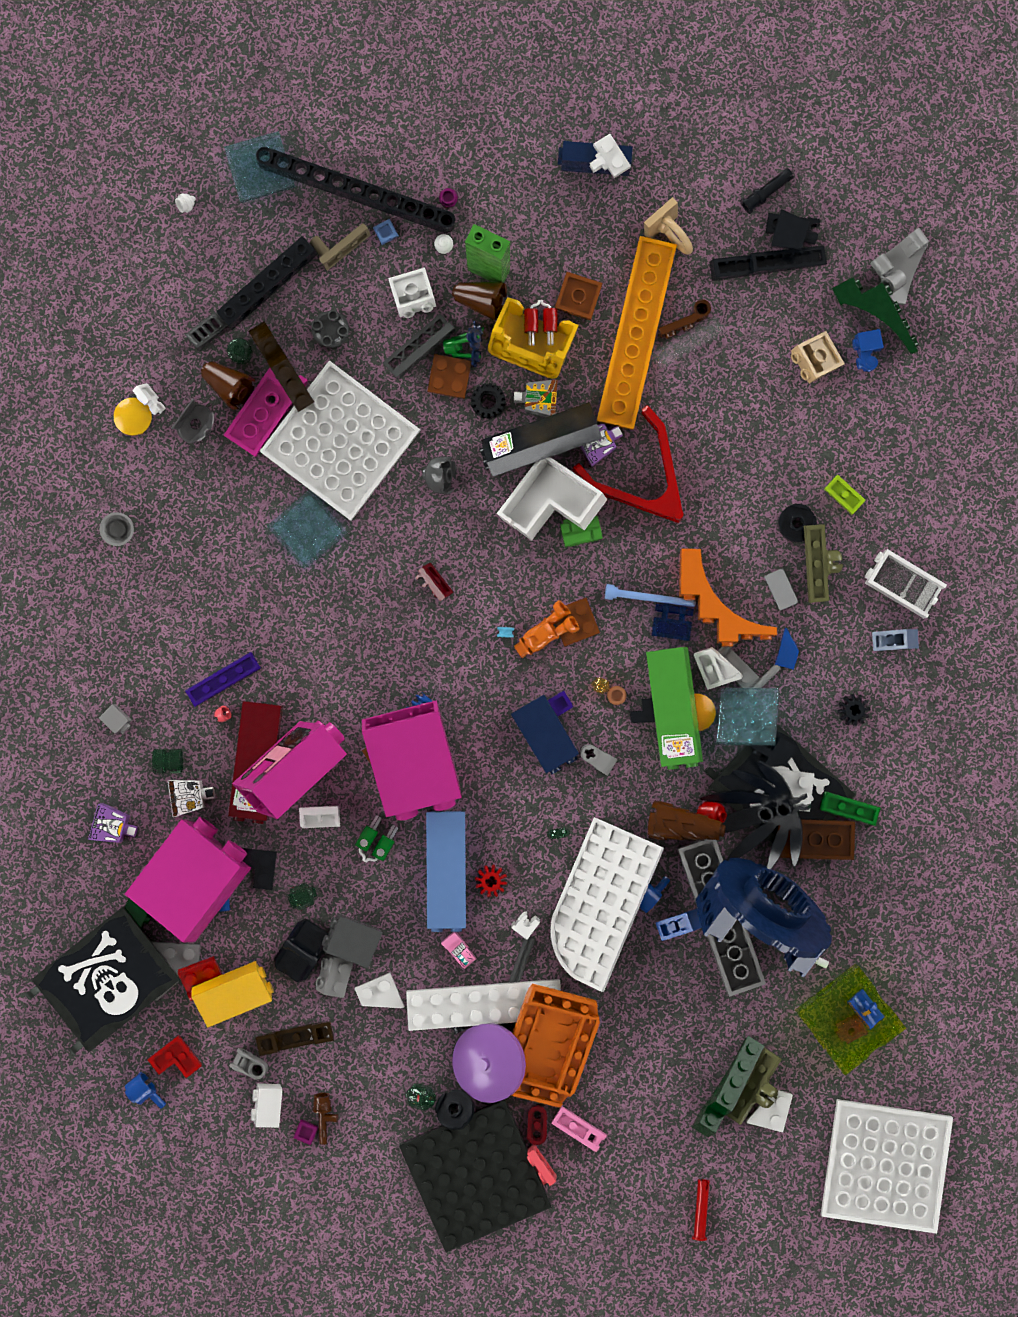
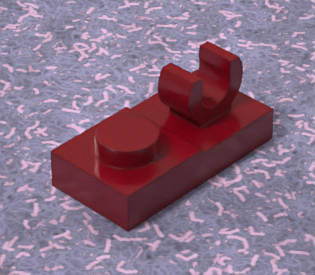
M431 562L418 570L420 574L416 576V580L423 577L425 583L422 587L424 588L429 585L433 595L440 602L454 593Z

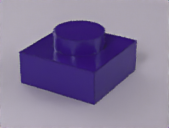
M565 691L548 700L557 717L574 707Z

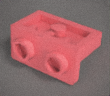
M536 1145L527 1148V1159L533 1167L535 1166L542 1184L548 1183L549 1186L554 1184L557 1175Z

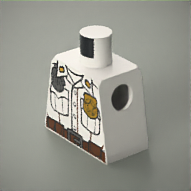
M202 780L168 781L173 817L206 807V799L215 798L214 787L203 788Z

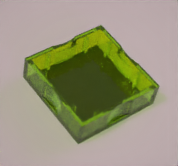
M857 964L852 965L795 1009V1012L844 1075H847L864 1062L876 1049L886 1045L907 1029L891 1007L884 1002L875 986ZM860 989L866 992L884 1015V1018L877 1022L872 1029L866 1027L847 1002Z

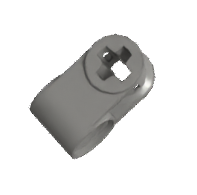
M591 744L584 745L580 750L583 760L607 776L617 762L616 758ZM592 748V753L594 754V756H589L588 758H586L587 754L585 753V750H590Z
M243 1048L237 1049L238 1053L234 1061L229 1065L233 1070L256 1080L261 1079L268 1072L266 1061ZM255 1065L262 1067L263 1072L261 1074L255 1072Z

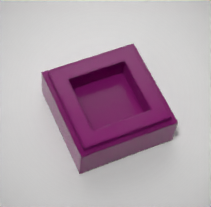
M301 1119L293 1138L311 1145L319 1126Z

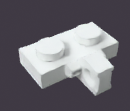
M611 134L594 143L593 146L598 154L595 155L597 159L592 161L589 166L593 173L601 168L604 171L608 169L613 178L630 169L631 165Z

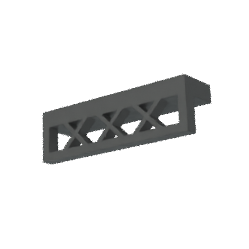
M439 314L382 363L398 381L453 334L455 328ZM441 320L445 326L440 331L433 332L434 324ZM422 334L431 335V338L426 343L419 344V337ZM408 346L416 347V351L409 357H404L405 349ZM393 359H402V363L394 370L388 364Z

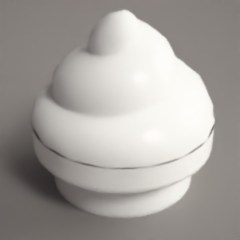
M182 193L175 199V203L180 212L188 213L193 209L196 198Z
M446 234L437 236L434 242L435 249L441 254L449 253L453 248L452 238Z

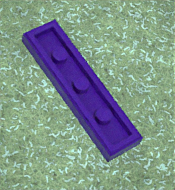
M250 652L188 688L185 692L193 706L196 707L258 671L261 667L253 653Z

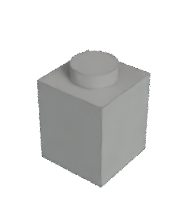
M112 704L99 717L114 734H119L120 732L124 734L131 727L129 723L132 720L116 704Z

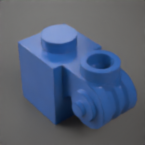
M880 329L857 333L854 337L855 339L852 340L853 349L857 351L859 358H856L857 369L871 372L877 367L878 360L876 357L871 356V353L881 351L884 348Z

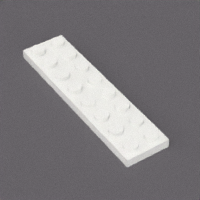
M560 979L407 990L408 1030L516 1022L527 990L532 983L561 991Z

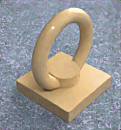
M672 197L644 222V236L653 239L660 232L664 233L671 243L677 244L676 248L679 251L689 255L693 252V246L686 233L674 221L678 217V202Z

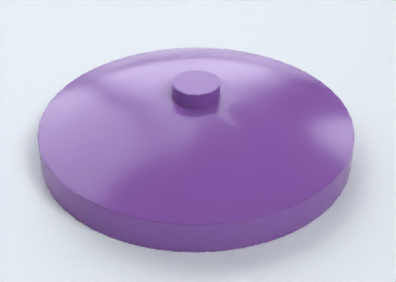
M493 1023L473 1026L460 1036L455 1045L452 1060L454 1074L461 1088L472 1098L486 1103L498 1102L513 1095L520 1087L525 1075V1055L518 1039L505 1027Z

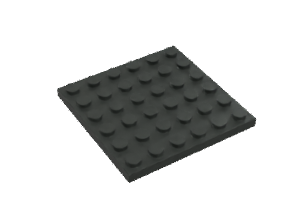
M506 1099L475 1111L470 1123L462 1130H450L442 1125L399 1144L445 1253L552 1208V1204L535 1166L533 1167L527 1159V1147Z

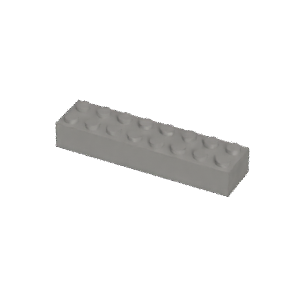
M696 840L676 847L695 903L697 896L723 861L716 840ZM738 920L721 943L717 941L715 936L710 934L707 936L729 997L766 984L749 933L741 926Z

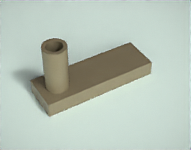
M362 223L331 249L326 246L319 236L313 237L310 244L321 256L319 260L328 271L370 237L371 234L366 225Z

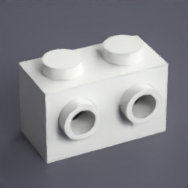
M257 1083L256 1090H253L252 1096L253 1102H255V1109L251 1110V1121H254L256 1127L279 1128L282 1087L280 1084Z

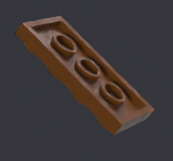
M801 819L803 842L799 858L854 860L855 821ZM777 825V833L781 827L780 825ZM790 831L784 850L779 858H791Z

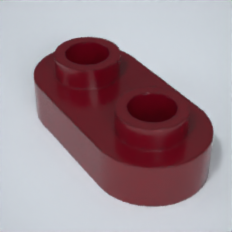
M533 1105L528 1111L527 1137L533 1145H541L547 1137V1111L541 1105ZM536 1111H539L541 1113V1116L539 1118H536L534 1116V1113ZM539 1131L541 1134L539 1137H535L533 1133Z

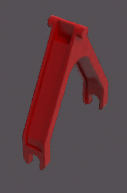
M646 405L642 409L641 414L657 431L668 486L661 497L655 500H645L595 482L579 463L572 470L577 476L601 491L607 498L675 523H680L684 513L666 427L655 412Z

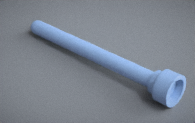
M606 584L605 599L608 600L622 597L688 607L696 606L695 600L619 590L615 585Z

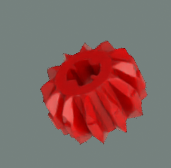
M494 864L491 871L485 865L486 873L479 869L478 873L482 877H475L476 881H481V883L476 884V888L483 886L480 894H484L487 890V897L490 898L493 891L494 896L497 897V889L502 893L504 892V888L500 885L505 886L507 882L501 881V879L506 878L507 875H499L502 872L501 867L495 872ZM490 876L497 880L492 886L488 885L489 882L486 883V879H489Z

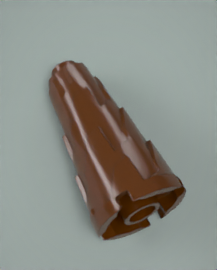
M655 800L651 808H656V812H650L648 822L649 839L705 841V839L720 840V837L725 835L726 826L722 825L721 821L689 812L687 809L675 807L673 804Z

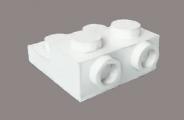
M425 267L388 278L400 317L411 318L416 312L422 311L427 313L432 311L433 307H436Z

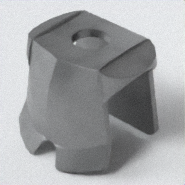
M192 399L172 426V429H176L180 438L187 443H196L210 434L214 423V413L204 405L195 404L194 399ZM193 419L201 421V426L197 430L192 429L190 426V422Z

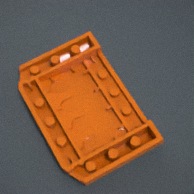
M533 983L530 985L513 1030V1034L521 1044L525 1055V1075L520 1087L511 1096L560 1108L563 1105L562 1102L568 1096L571 1097L575 1093L600 1024L596 1000Z

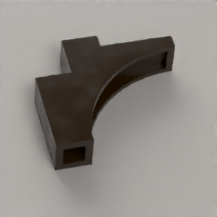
M265 321L250 329L248 332L297 411L299 412L314 403V400Z

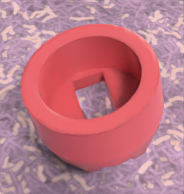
M223 705L215 711L214 717H217L218 722H226L231 718V711Z

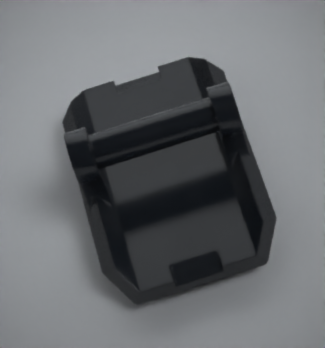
M306 918L299 921L275 956V968L296 982L306 980L325 952L322 941L325 935L329 933Z

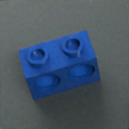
M698 908L656 922L662 941L702 928Z

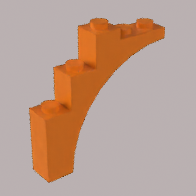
M701 549L680 550L679 597H684V600H695V597H698V620H703L705 624H713L714 621H717V643H721L722 647H733V644L738 642V636H741L742 640H752L753 637H760V640H772V637L777 635V627L763 626L747 621L733 613L720 601L706 579L702 565Z

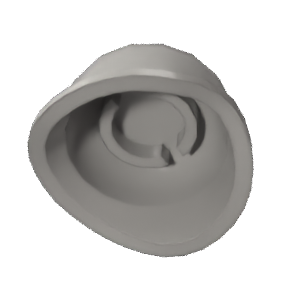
M114 512L102 519L99 530L102 539L106 543L113 546H121L132 538L134 526L127 515Z

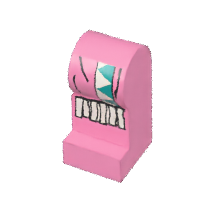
M452 932L441 942L464 969L477 959L457 932Z

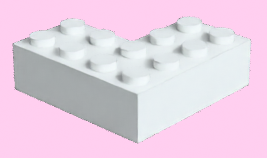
M551 457L534 463L497 514L504 522L517 529L532 541L554 510L585 530L605 504L607 498L597 488Z

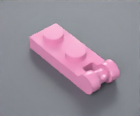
M561 1106L551 1124L595 1152L600 1148V1142L607 1137L606 1133ZM591 1133L595 1135L593 1141L588 1139Z

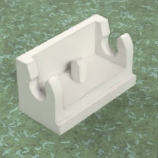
M339 805L299 808L300 827L302 828L340 827Z
M527 911L523 912L516 922L513 921L511 924V928L525 939L530 937L540 923V919L537 916L531 918L529 922Z

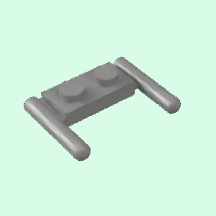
M721 647L718 652L742 673V679L736 680V682L751 697L780 670V666L774 664L759 678L731 650L732 647Z

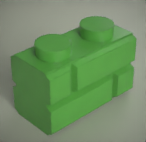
M598 516L593 518L585 530L568 519L563 520V524H560L565 548L603 539Z

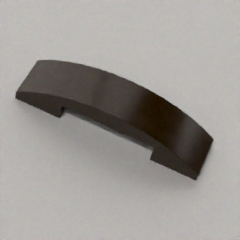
M324 1021L257 1036L255 1039L259 1056H264L286 1049L334 1041L331 1022Z

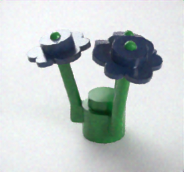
M473 321L474 329L471 327L467 333L451 337V339H445L443 347L447 355L452 354L453 358H471V365L476 367L477 362L479 363L481 360L479 348L480 342L483 341L484 328L481 324ZM469 342L470 347L473 348L471 354L459 352L463 348L462 343Z

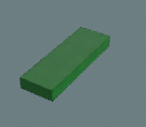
M826 791L820 806L822 811L873 826L876 825L881 809L878 806Z

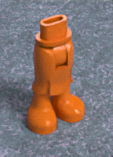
M560 600L553 604L554 612L549 617H545L541 623L528 630L519 639L520 642L514 645L522 658L528 654L532 655L540 651L551 641L560 638V635L568 631L575 633L579 630L576 619L573 616L567 617L571 612ZM567 617L559 626H554L555 623Z

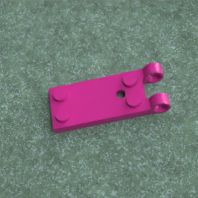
M270 367L224 434L225 437L254 457H257L260 453L261 448L268 441L293 404ZM299 375V378L301 379L302 383L304 384V386H306L308 384V380L303 376ZM275 396L276 401L270 403L269 397Z

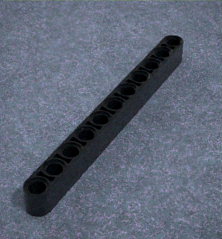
M261 147L256 152L257 164L263 170L443 233H449L454 229L455 216L450 211L268 147ZM264 155L270 157L268 161L260 160V158ZM281 162L288 163V166L285 168H281L278 165ZM299 168L306 169L304 174H298L296 171ZM321 174L325 178L318 181L315 179V176ZM335 181H341L343 185L341 187H335L333 183ZM354 187H358L361 189V191L355 194L351 191V189ZM374 193L377 194L379 198L377 200H372L369 196ZM389 200H395L397 202V205L389 206L387 202ZM408 206H412L415 208V211L409 213L405 209ZM425 213H431L433 215V218L426 219L423 215ZM449 219L451 224L446 226L441 221Z

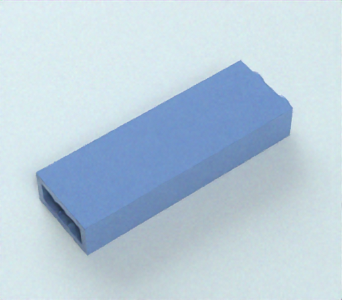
M427 811V929H431V932H443V929L451 928V932H461L462 928H466L465 811Z

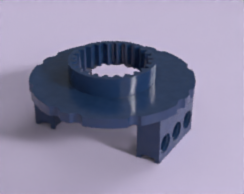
M730 858L728 861H722L696 898L704 936L707 937L709 934L715 936L717 941L721 943L738 920L741 926L759 940L784 952V959L788 965L787 970L790 972L792 970L799 971L802 977L806 976L832 942L830 925L826 923V917L817 904L791 879L777 871L767 869V866L763 864H756L752 860ZM763 887L771 892L774 891L776 895L788 901L792 911L789 913L785 908L781 909L778 904L775 905L772 899L767 898V894L762 893L763 889L761 888Z

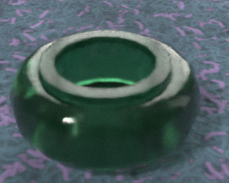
M568 828L547 831V837L551 839L566 838L570 835Z

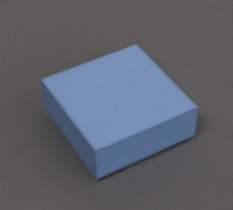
M390 219L373 227L382 245L399 237Z

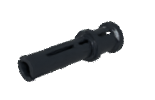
M786 168L760 189H754L753 193L747 198H742L740 200L741 206L748 214H751L754 208L764 204L766 198L793 179V173L790 169Z

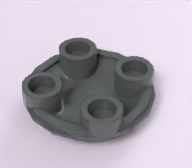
M336 310L320 313L311 323L314 340L326 348L340 346L349 335L347 319Z

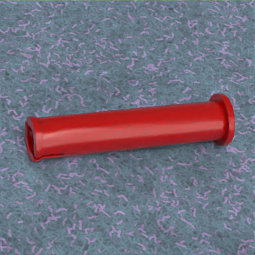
M698 1179L695 1226L692 1239L706 1241L710 1180Z

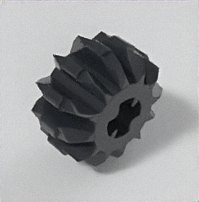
M850 694V699L844 696L843 700L845 703H838L843 709H838L837 713L844 714L839 719H846V725H849L851 721L853 726H857L858 722L864 724L865 722L862 717L869 718L865 711L871 710L870 707H864L868 701L864 700L861 702V695L855 698L854 694ZM855 706H856L855 709H856L858 712H857V713H853V715H852V711L850 710V707H855Z

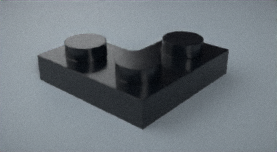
M242 848L247 853L242 861L250 866L251 869H255L253 888L273 890L277 852Z

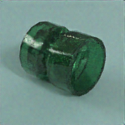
M154 749L152 754L153 773L163 774L168 770L170 774H181L183 771L182 749H170L168 753L164 749Z

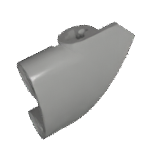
M920 228L909 234L885 254L883 253L870 263L881 278V283L883 282L884 286L889 285L893 293L890 296L893 303L897 301L900 305L906 304L912 279L928 247L929 240Z

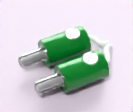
M375 816L370 826H365L355 843V846L359 848L360 855L363 857L362 860L366 863L368 861L375 862L378 859L384 861L395 843V840L392 838L398 827L396 826L394 829L395 825H392L387 836L383 834L373 850L372 855L376 857L375 859H366L365 854L362 853V850L366 852L369 850L378 834L376 828L381 821L379 816Z

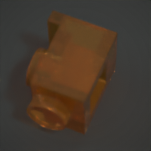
M853 1014L836 1024L838 1030L835 1032L841 1042L845 1041L847 1044L868 1034L857 1014ZM854 1028V1032L848 1034V1030Z

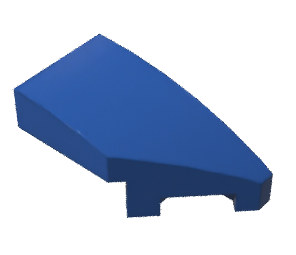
M784 628L775 665L794 670L799 649L789 630Z

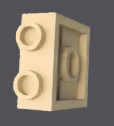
M827 331L797 345L791 350L792 361L795 364L798 363L801 369V377L807 380L809 384L845 364Z

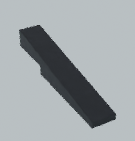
M814 246L805 247L802 250L785 249L756 252L745 256L712 259L709 264L712 281L822 266L827 265L825 247Z

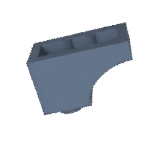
M918 629L872 632L873 651L919 648Z

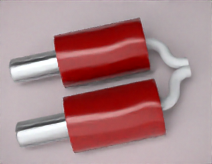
M538 300L530 308L524 309V333L528 334L529 346H531L532 334V346H534L535 334L538 333V309L533 307L538 306L541 302L543 306L548 307L543 309V333L547 334V345L549 346L551 334L552 346L554 345V333L558 332L557 309L551 308L543 300Z

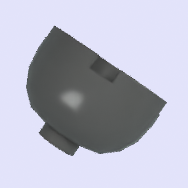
M451 456L435 457L429 461L423 470V479L428 488L434 493L451 494L454 488H451L452 477L456 480L457 470L455 461H451Z

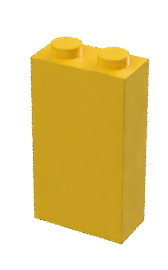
M257 961L192 987V999L207 1028L272 1001V993L274 992L272 984L266 981L264 968L262 966L259 967Z

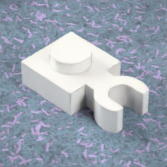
M147 383L138 385L132 390L136 394L137 399L144 405H148L154 415L158 412L161 414L166 409L158 401L159 397Z

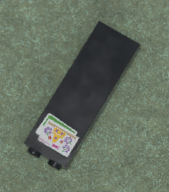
M588 402L482 439L483 448H480V452L484 459L483 463L486 471L490 470L492 477L600 440L602 436L591 404Z

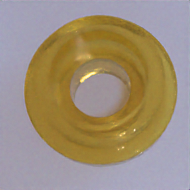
M596 677L595 681L591 683V686L594 687L593 690L598 693L604 694V692H609L610 682L603 678Z

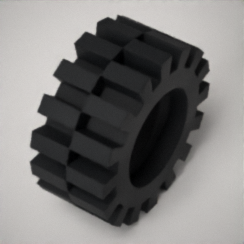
M484 383L482 386H478L471 396L472 409L476 415L483 419L496 418L505 408V395L502 389H499L497 385H492V383ZM490 394L495 397L496 403L492 408L482 406L481 398L484 395Z

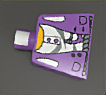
M605 424L598 425L602 439L580 446L591 468L616 450L614 441L623 436L618 426L608 431Z
M99 803L88 839L120 843L123 842L125 835L135 838L138 826L128 824L130 815L104 803Z

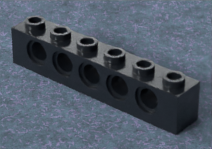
M301 236L216 311L217 314L233 330L317 256L315 249Z

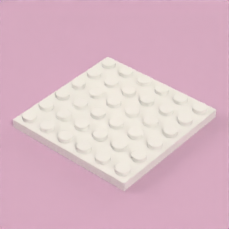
M328 361L307 389L314 403L299 412L294 406L261 448L260 452L352 521L421 430L331 361Z
M837 1099L821 1216L937 1234L953 1117Z

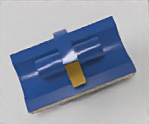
M860 989L847 1001L868 1029H872L877 1022L884 1018V1015L877 1008V1004L870 999L863 989Z

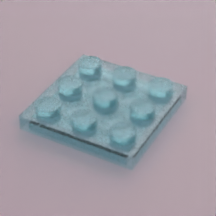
M279 131L224 147L241 203L295 188L294 180L263 170L257 164L256 152L261 147H268L285 153ZM264 155L260 158V160L262 161H268L270 159V157L267 155ZM281 162L278 166L285 168L288 166V163Z
M308 490L267 525L304 570L348 533L311 490Z
M721 688L717 744L775 745L780 690L778 688Z

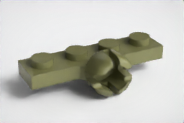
M824 524L804 526L808 602L829 601L828 575L839 573L842 570L843 564L833 563V561L843 560L842 555L837 550L828 551L826 549Z
M764 1047L733 1111L727 1115L729 1118L741 1125L755 1103L763 1108H769L773 1105L774 1102L766 1096L777 1099L778 1090L770 1084L769 1080L782 1058Z

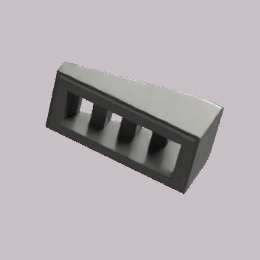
M214 312L192 328L185 336L201 351L228 326ZM215 319L220 327L217 328L211 321ZM207 324L214 330L212 333L206 328ZM201 329H203L208 334L207 337L203 336V334L200 332ZM196 334L202 339L200 342L194 337Z

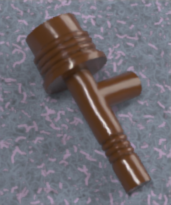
M321 1092L314 1095L313 1112L319 1113V1144L325 1145L327 1144V1122H338V1114H326L332 1111L330 1094Z

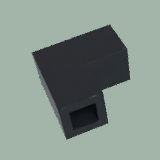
M652 698L641 699L642 711H630V723L655 722Z

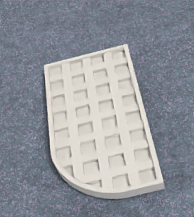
M595 817L553 913L551 941L558 961L570 976L604 992L664 847Z

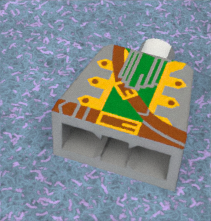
M557 380L528 382L526 384V392H514V403H525L526 413L543 417L554 415L556 411Z

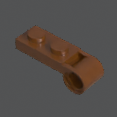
M704 299L698 300L692 309V315L660 327L658 329L660 338L665 337L669 339L676 336L677 331L683 329L686 332L693 329L697 322L708 317L711 311L710 303ZM703 306L706 309V313H698L697 307Z

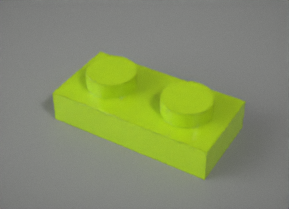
M838 474L824 488L851 515L866 501Z

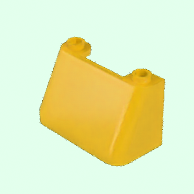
M507 297L491 333L488 344L489 353L494 357L547 378H557L579 325L568 320L561 321L558 325V332L554 333V345L552 346L550 334L549 346L547 345V334L543 333V321L538 319V333L535 334V345L532 346L531 334V346H529L528 334L524 333V307L520 301Z

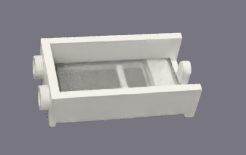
M888 549L884 550L883 553L880 551L874 560L877 562L873 569L870 568L865 575L867 579L865 584L923 619L928 618L929 609L932 605H935L938 600V594L941 589L946 588L947 584Z

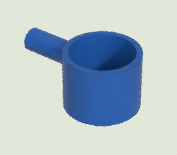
M664 876L655 888L649 883L639 907L642 911L647 913L662 897L661 892L668 885L670 879Z
M142 1072L125 1085V1094L133 1103L141 1105L150 1098L160 1109L166 1104L156 1093V1087L152 1082L148 1085L145 1084V1081L149 1078Z

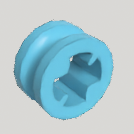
M497 627V630H499L497 637L514 638L512 634L514 628Z

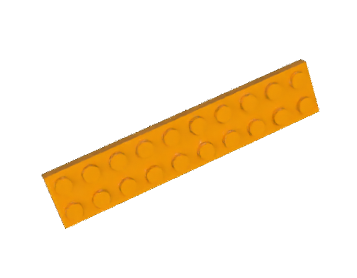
M643 236L639 237L596 422L634 430L677 244Z

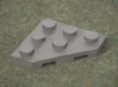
M151 941L177 975L178 969L200 961L201 944ZM169 988L166 992H164L161 996H159V997L156 999V1001L159 1000V999H160L165 993H167L171 988Z

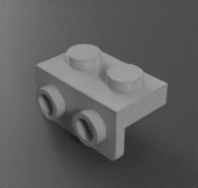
M325 953L321 961L320 975L316 980V990L323 995L344 998L353 963Z

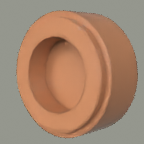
M620 686L611 687L607 693L608 701L613 705L622 704L626 700V691Z

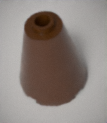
M459 282L457 285H454L452 296L456 302L492 320H497L504 306L502 305L503 297H507V286L502 282Z
M213 361L202 366V378L229 408L237 410L239 409L237 406L240 403L243 405L246 403L254 390L252 381L255 382V379Z

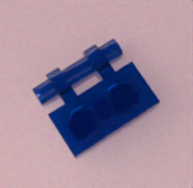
M669 603L656 604L655 611L662 612V617H654L651 636L690 641L692 622L685 621V615L693 616L694 609L687 608L684 605L680 607L670 606ZM668 613L679 614V619H667Z

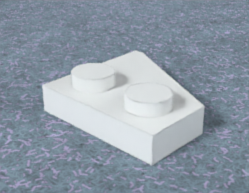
M713 647L694 653L707 690L742 679V673Z
M390 972L355 987L362 1006L405 1007Z
M778 1090L777 1099L767 1095L774 1102L773 1105L769 1108H763L759 1105L754 1113L747 1118L746 1122L783 1132L793 1095Z

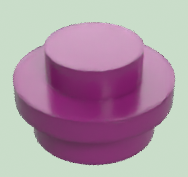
M451 188L442 190L439 194L440 204L446 208L455 206L458 201L456 191Z

